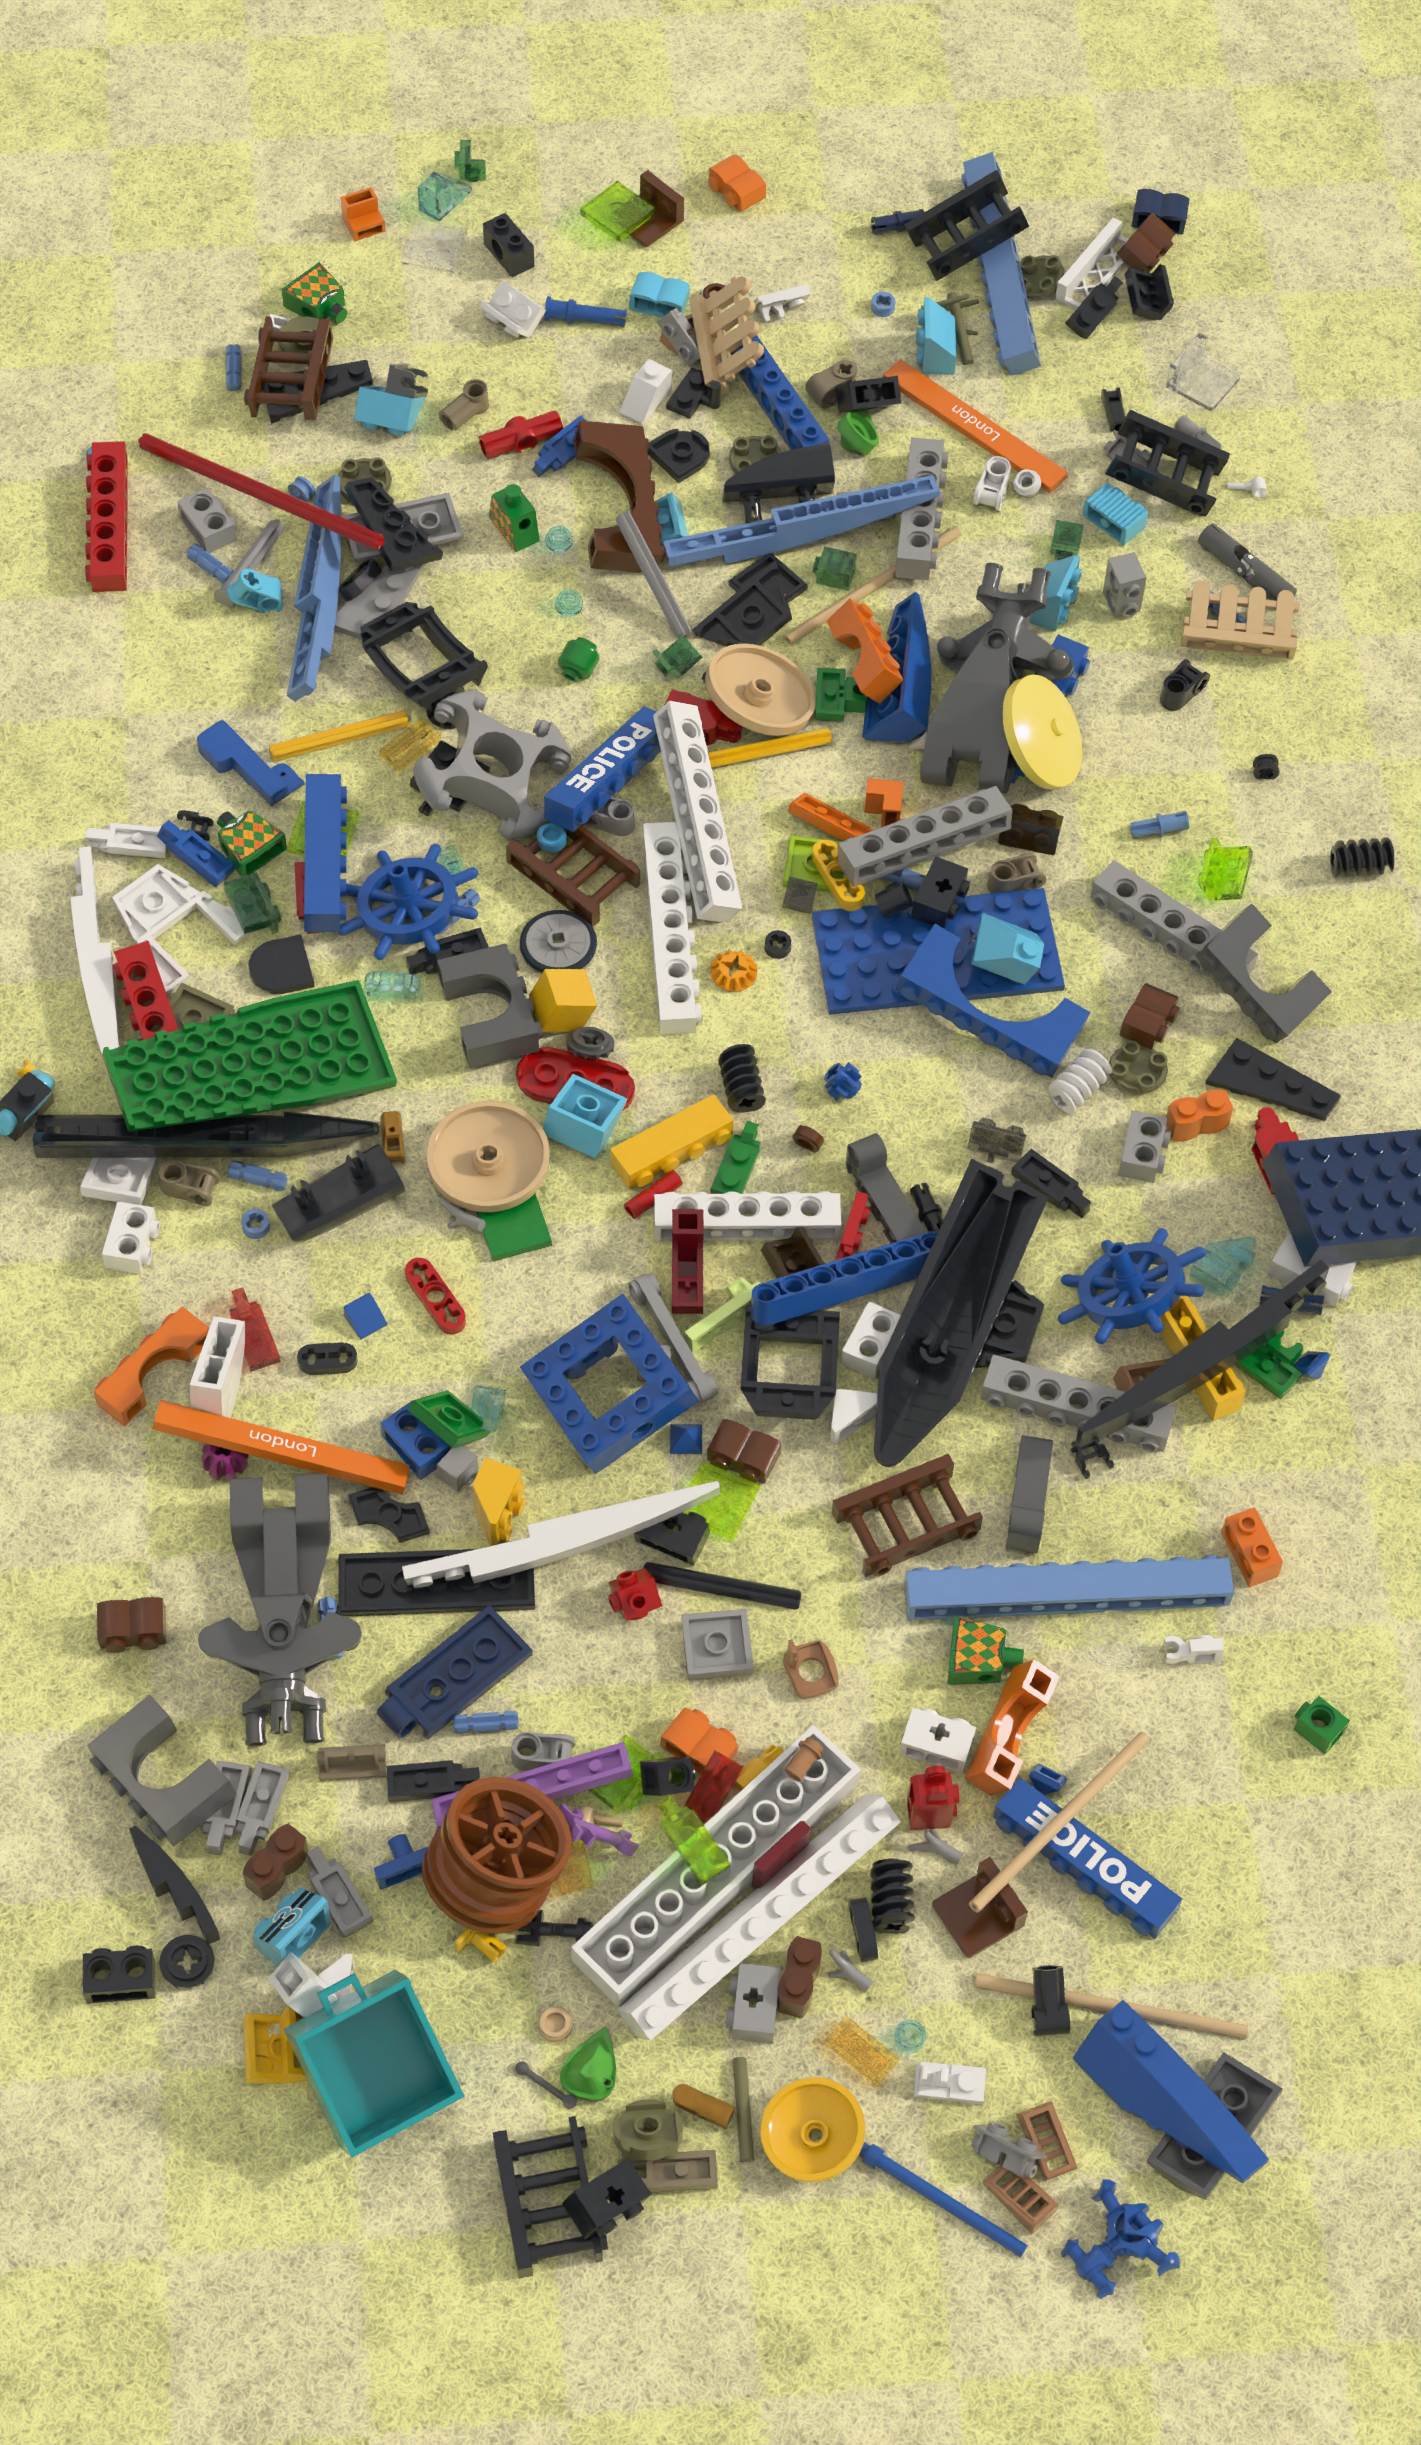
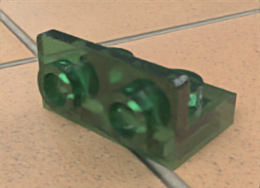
M257 872L223 882L224 891L244 934L269 927L272 935L278 933V922H281L279 908L277 905H272L269 887L266 882H261Z

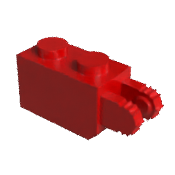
M671 690L665 704L668 701L698 706L707 746L714 744L717 739L733 744L741 739L740 729H742V726L728 718L712 700L708 701L687 692Z
M1263 1107L1258 1111V1120H1256L1254 1126L1257 1131L1251 1150L1270 1193L1273 1195L1274 1192L1262 1162L1276 1142L1297 1141L1299 1138L1296 1132L1291 1131L1288 1122L1280 1123L1274 1109Z
M931 1766L926 1768L925 1774H917L910 1777L907 1793L910 1830L950 1828L952 1817H957V1804L960 1801L958 1784H952L951 1772H946L945 1767Z

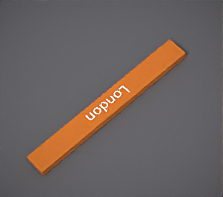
M900 359L883 374V377L898 376L901 393L995 457L1006 458L1010 462L1011 467L1016 471L1020 472L1025 469L1035 471L1040 476L1041 488L1048 493H1051L1067 478V471Z
M160 1400L152 1427L153 1430L313 1472L328 1474L332 1477L401 1495L404 1492L410 1467L408 1464Z

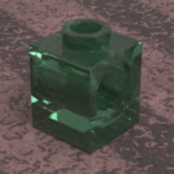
M825 546L821 557L816 556L813 566V573L817 574L816 584L849 591L856 571L857 554Z

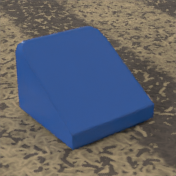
M371 1293L361 1296L343 1308L344 1317L360 1340L388 1325Z

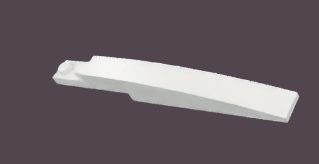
M91 846L79 847L80 859L74 860L76 877H81V883L76 884L77 896L71 897L76 949L96 1042L111 1089L120 1108L102 1057L104 1047H108L109 1050L120 1047L115 975L112 966L114 964L110 942L100 943L94 861Z
M715 1481L528 1524L530 1535L528 1538L402 1566L404 1578L407 1585L413 1584L414 1588H421L433 1584L434 1579L445 1577L446 1580L460 1579L465 1576L464 1572L470 1571L473 1582L478 1583L545 1565L618 1540L691 1509L719 1495V1482Z

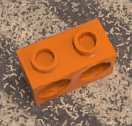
M1253 1507L1226 1517L1221 1534L1248 1587L1278 1577L1283 1560L1256 1508Z

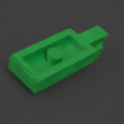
M747 1121L742 1135L734 1134L711 1186V1194H724L726 1192L743 1194L760 1153L761 1142L755 1140L759 1124Z

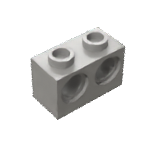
M207 488L177 501L180 519L204 551L211 553L236 541L235 530H237V524L231 514L227 515L224 512L220 499L217 496L213 497Z
M1135 552L1108 558L1103 595L1114 618L1121 616L1129 618L1137 614V612H1141L1147 577Z
M1131 1111L1118 1173L1119 1176L1154 1183L1156 1173H1163L1166 1156L1160 1155L1161 1148H1168L1171 1130H1166L1167 1117ZM1144 1134H1150L1152 1137L1145 1136ZM1138 1159H1144L1148 1162H1141Z

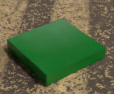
M536 1194L522 1204L498 1212L476 1211L477 1217L486 1222L482 1232L493 1262L552 1246V1240Z
M448 1390L412 1400L407 1408L410 1413L452 1448L486 1438L492 1430V1427Z

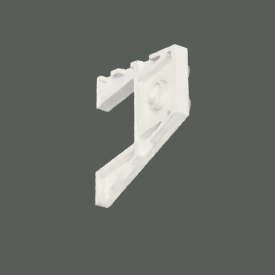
M159 864L112 897L113 905L135 944L149 941L167 996L178 989L181 983H186L190 980V976L155 939L188 914L198 909L235 946L258 929V924L252 920L250 922L239 915L238 911L228 905L224 907L214 901L208 893L204 891L199 892L189 886V882Z

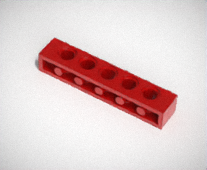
M125 441L92 442L91 454L86 456L87 470L91 471V476H86L87 493H91V498H86L87 515H91V520H86V535L90 537V543L85 544L86 559L90 560V565H85L86 582H91L93 592L127 591L128 456Z
M149 941L114 951L118 963L112 964L117 981L123 980L126 987L120 989L125 1005H132L134 1013L128 1015L134 1032L140 1030L142 1038L137 1040L141 1041L152 1038L155 1032L165 1030L166 1033L178 1030ZM137 977H144L140 981H134ZM145 1002H153L149 1006H142ZM154 1025H161V1029L158 1031H150Z

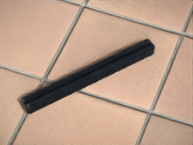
M646 1562L643 1566L654 1577L655 1583L791 1609H798L801 1602V1591L652 1562Z

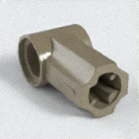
M479 379L466 382L463 386V393L439 412V419L450 430L456 431L475 414L486 412L489 408L486 383Z

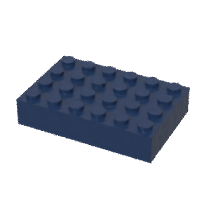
M1421 1129L1276 1142L1262 1162L1304 1267L1313 1266L1319 1260H1322L1327 1265L1421 1255Z

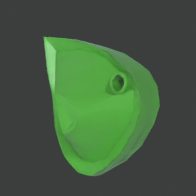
M852 410L838 422L837 427L841 434L840 445L843 449L847 451L857 450L861 454L867 455L879 444V436L869 412Z
M606 2026L573 2051L561 2068L560 2082L562 2088L579 2099L602 2101L610 2096L615 2088L616 2063L612 2042Z

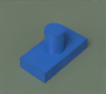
M400 1834L391 1838L388 1841V1845L395 1860L374 1867L375 1878L380 1890L422 1874L423 1856L428 1846L413 1852L406 1834Z

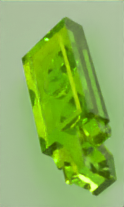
M670 1794L659 1801L658 1809L665 1818L661 1821L664 1832L701 1886L730 1868V1862L693 1809L689 1810L687 1806L680 1809Z

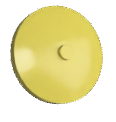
M1028 675L1014 681L1009 686L1004 697L1003 725L1006 739L1015 761L1023 773L1041 788L1054 790L1069 785L1077 777L1082 762L1081 734L1069 702L1058 687L1045 677Z

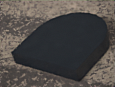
M672 429L649 442L647 454L674 480L680 483L707 464L708 457H710V449L707 439L701 433L695 430L689 432Z
M301 934L265 942L251 954L249 974L252 982L257 987L272 994H285L315 987Z

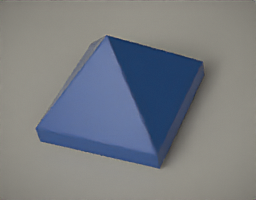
M1307 1351L1293 1367L1302 1373L1301 1376L1319 1379L1330 1355L1328 1352Z
M670 1424V1454H702V1424Z
M1037 1764L1029 1774L1035 1789L1043 1795L1059 1791L1067 1781L1066 1776L1042 1764Z

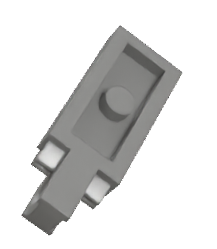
M217 1761L216 1763L217 1768L229 1779L237 1795L203 1823L202 1832L203 1834H208L206 1847H208L209 1854L221 1855L225 1838H233L234 1831H236L237 1827L236 1819L244 1800L251 1774L250 1765Z
M261 1761L257 1762L236 1819V1833L241 1834L238 1843L239 1853L252 1856L257 1840H265L267 1833H270L290 1777V1769Z
M319 1846L307 1852V1859L314 1869L308 1873L310 1882L316 1893L328 1901L330 1916L343 1938L373 1923L374 1920L341 1863H337L335 1858L328 1862Z

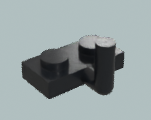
M691 367L666 403V409L691 419L700 404L712 409H718L721 399V384L713 381L710 387L705 385L703 372Z

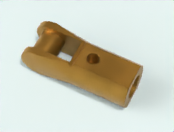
M398 1111L383 1112L380 1116L383 1151L390 1162L401 1161V1164H405L401 1114ZM400 1145V1149H387V1146Z
M679 2084L673 2090V2102L678 2108L727 2129L735 2112V2106L709 2094H704L687 2084Z

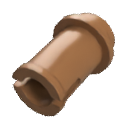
M809 1737L805 1741L801 1740L798 1743L800 1748L783 1769L790 1778L797 1782H802L803 1777L815 1760L822 1758L821 1752L823 1747Z

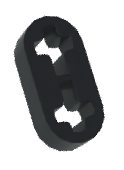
M370 558L360 564L339 586V592L347 602L359 596L381 573L382 569L374 558Z
M344 1342L308 1344L303 1346L297 1354L300 1370L309 1375L348 1373L356 1367L358 1362L354 1346ZM340 1353H346L347 1357H349L346 1359V1363H340ZM315 1354L316 1360L314 1364H308L307 1359L309 1355Z
M867 1898L851 1899L848 1901L849 1913L860 1962L878 1960L877 1943Z

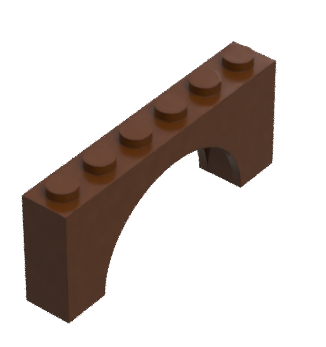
M580 420L573 437L576 460L594 464L607 471L618 481L627 495L630 513L657 565H659L660 562L664 561L665 548L660 543L662 527L657 522L658 503L654 502L655 481L651 480L652 460L648 459L649 439L645 438L644 427ZM618 525L609 528H594L588 544L590 568L642 572Z

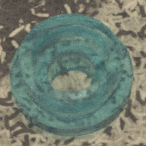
M557 525L550 528L545 536V543L554 552H564L571 548L573 536L568 528Z
M566 589L561 591L556 597L555 608L561 615L574 616L581 612L583 599L577 591Z

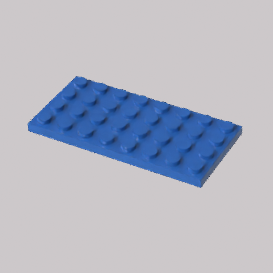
M1044 888L970 895L965 898H959L957 902L960 904L958 913L954 921L949 919L945 930L961 938L954 954L953 968L957 984L967 1000L1064 991L1065 984ZM878 905L862 906L856 911H847L842 908L812 911V922L829 1015L921 1005L916 1001L906 999L896 990L901 974L933 927V925L911 917L913 906L888 918L883 916ZM982 913L1034 932L1043 941L1044 949L1040 969L1025 985L971 964Z

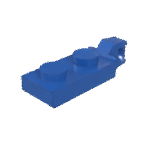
M581 415L548 440L538 452L540 458L535 461V466L532 470L539 477L550 468L554 471L563 468L575 458L573 437L579 421H586Z
M168 820L161 826L157 837L173 854L214 887L220 885L236 867L233 862L192 829L189 831L181 830Z

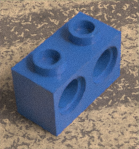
M409 1402L380 1423L381 1434L400 1458L410 1465L409 1468L415 1475L422 1480L437 1469V1464L450 1451L451 1446L407 1410L411 1403ZM407 1426L415 1427V1429L412 1431L402 1430L404 1427ZM426 1448H432L435 1450L434 1452L428 1454L421 1452Z

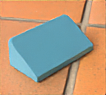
M671 492L654 501L658 503L657 522L662 527L661 545L663 546V541L688 536L680 500Z

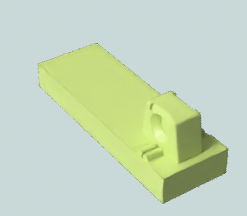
M740 1278L728 1287V1294L731 1300L685 1331L684 1339L692 1353L745 1317L746 1306H751L752 1289L756 1285L761 1284L759 1281L751 1285L745 1279Z

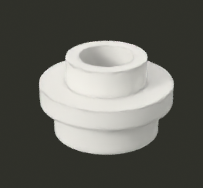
M1022 470L1014 478V489L1020 496H1033L1041 487L1040 476L1033 470ZM1025 482H1032L1031 486L1023 487Z

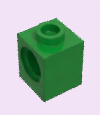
M1318 1695L1311 1704L1306 1701L1295 1714V1718L1298 1720L1294 1730L1322 1753L1326 1754L1346 1732L1350 1720ZM1312 1720H1320L1325 1723L1326 1727H1317L1313 1724Z

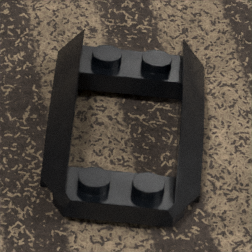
M405 602L360 627L362 647L381 673L404 695L433 712L431 703L463 687L470 681L479 687L488 668L485 660L479 661L475 658L474 652L463 645L447 629L431 605L423 609L418 608L417 603ZM420 626L431 643L449 662L421 678L411 681L391 662L380 647Z
M746 1306L740 1389L757 1416L810 1420L819 1418L836 1396L840 1312L817 1310L765 1326L759 1325L752 1320L751 1306ZM759 1341L822 1344L820 1386L757 1382Z

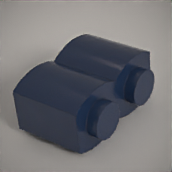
M1152 189L1137 190L1131 226L1139 228L1153 212L1176 234L1183 235L1190 198L1177 193L1163 194Z

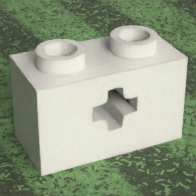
M912 1708L901 1742L900 1755L932 1765L943 1766L946 1769L963 1774L974 1741L976 1727L971 1726L969 1722L960 1718L948 1719L939 1716L937 1712L931 1709L922 1708L919 1710ZM937 1735L943 1736L941 1741L935 1740Z

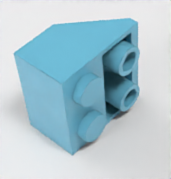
M924 297L923 309H918V325H922V328L916 329V344L921 346V348H917V364L922 365V374L954 375L956 364L955 317L931 298Z
M1073 555L1045 565L1044 569L1051 572L1046 590L1047 603L1044 609L1032 613L1031 624L1056 631L1060 623H1066L1070 608L1067 606L1069 603H1075L1079 593V587L1076 586L1082 575V569H1079L1080 556Z

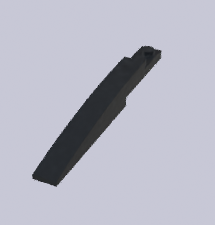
M1319 1260L1230 1329L1221 1321L1216 1323L1079 1427L1075 1443L1082 1447L1140 1420L1200 1387L1250 1355L1288 1327L1291 1314L1303 1304L1307 1296L1310 1294L1315 1296L1324 1289L1327 1284L1326 1277L1329 1267L1322 1260Z

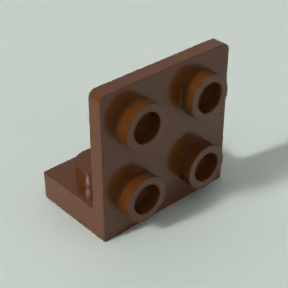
M647 170L640 175V194L612 213L610 220L641 245L648 247L684 221V197Z
M991 1857L979 1863L976 1876L932 1902V1907L967 1958L975 1956L1024 1927L1028 1911L1009 1883L980 1912H975L969 1906V1902L1000 1872Z

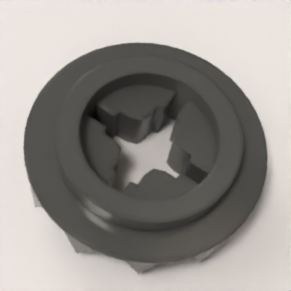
M596 1027L576 1028L569 1032L566 1039L567 1050L573 1052L576 1057L583 1056L585 1060L593 1058L598 1061L600 1057L608 1058L610 1052L614 1051L615 1042L613 1037L606 1031Z

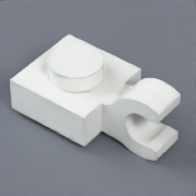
M1209 1635L1190 1639L1189 1643L1183 1642L1177 1636H1168L1164 1639L1163 1643L1164 1647H1174L1177 1650L1176 1653H1167L1165 1660L1169 1664H1176L1180 1661H1187L1188 1663L1220 1662L1224 1651L1223 1639L1213 1638Z

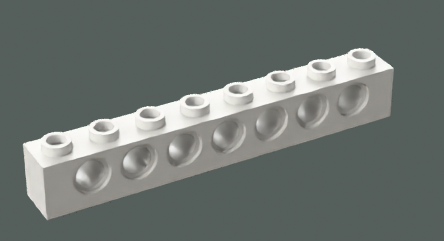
M668 701L653 717L697 919L728 922L742 910V904L698 706Z
M644 823L643 844L660 1035L696 1033V1022H702L701 1004H695V997H699L698 979H693L692 972H697L696 954H690V948H695L694 930H688V923H692V906H686L685 900L690 899L689 881H684L683 875L688 874L684 857H681L682 846L677 823Z

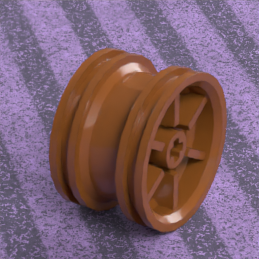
M488 1777L473 1781L465 1785L456 1794L443 1818L442 1826L437 1829L424 1853L422 1875L429 1896L442 1912L466 1928L493 1934L516 1931L528 1925L537 1916L550 1892L551 1886L558 1880L565 1868L572 1848L570 1827L557 1805L543 1792L525 1782L506 1777Z

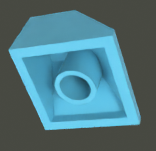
M982 913L971 964L1025 985L1040 969L1044 943L1034 932Z

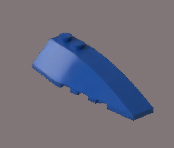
M914 592L895 606L887 634L890 636V639L887 641L891 648L889 652L900 665L898 670L904 681L880 704L867 696L862 734L865 740L908 742L915 736L923 734L928 727L931 695V659L925 617L920 595L917 592Z
M1124 2000L1097 2021L1073 2056V2060L1121 2109L1129 2114L1132 2112L1144 2119L1146 2124L1157 2131L1160 2129L1176 2139V2143L1187 2150L1191 2148L1204 2156L1205 2161L1239 2182H1246L1268 2163V2157L1221 2100L1176 2051Z

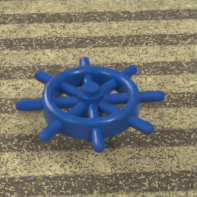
M432 844L424 858H405L393 862L388 853L381 850L377 853V859L382 867L374 871L364 881L362 886L346 883V895L357 897L359 916L340 924V932L338 934L344 936L365 927L370 935L380 940L374 952V957L377 960L385 958L392 944L410 945L423 941L428 951L435 954L439 951L440 946L434 936L440 933L454 916L470 920L478 917V911L475 908L458 905V892L456 888L477 878L478 870L471 867L451 875L444 866L436 862L441 852V847L438 844ZM426 879L436 882L421 889ZM392 884L393 887L391 889V892L383 891L386 887ZM444 892L441 902L429 900V898ZM374 901L388 903L372 910ZM423 910L433 912L426 918L421 914ZM394 914L390 923L381 921V919ZM405 919L412 920L413 922L402 925Z
M1164 1228L1158 1229L1150 1242L1126 1245L1123 1242L1113 1244L1110 1240H1104L1101 1243V1248L1105 1254L1092 1263L1083 1275L1065 1274L1061 1277L1063 1285L1078 1287V1296L1081 1304L1058 1315V1322L1066 1325L1087 1315L1094 1323L1100 1325L1095 1335V1341L1098 1344L1106 1343L1113 1329H1129L1148 1323L1153 1332L1159 1333L1163 1330V1323L1159 1317L1169 1311L1180 1296L1201 1297L1204 1294L1203 1286L1185 1284L1183 1267L1202 1259L1206 1251L1203 1247L1198 1246L1177 1256L1174 1251L1163 1245L1168 1237V1232ZM1151 1264L1159 1265L1153 1269L1148 1270ZM1167 1276L1165 1282H1159V1281H1157V1280H1159V1279H1161V1278ZM1099 1289L1107 1290L1096 1296ZM1115 1301V1303L1113 1304L1112 1307L1105 1306V1305H1107V1304H1109V1303Z

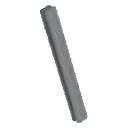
M626 511L619 514L616 518V523L675 636L678 639L686 637L691 632V628L631 513Z

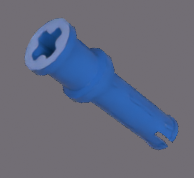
M547 296L544 321L560 319L566 320L568 324L574 323V320L625 327L626 319H618L615 316L626 317L627 310L576 304L574 299L559 301L553 300L551 296Z

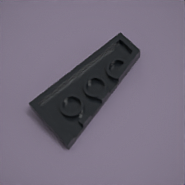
M373 477L347 482L345 491L366 528L384 536L383 540L385 542L379 551L390 571L442 560L443 551L438 546L434 547L428 541V535L422 529L418 530L410 522L411 517L404 510L400 511L394 505V499Z

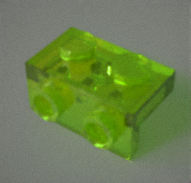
M1217 837L1211 838L1209 848L1205 850L1204 854L1205 863L1203 871L1199 873L1198 877L1199 887L1203 889L1208 899H1242L1253 856L1250 846L1222 847Z
M627 1734L618 1743L624 1742L627 1747L633 1776L588 1790L617 1813L627 1808L633 1809L643 1796L640 1792L642 1788L640 1761L663 1758V1755L659 1752L652 1755Z

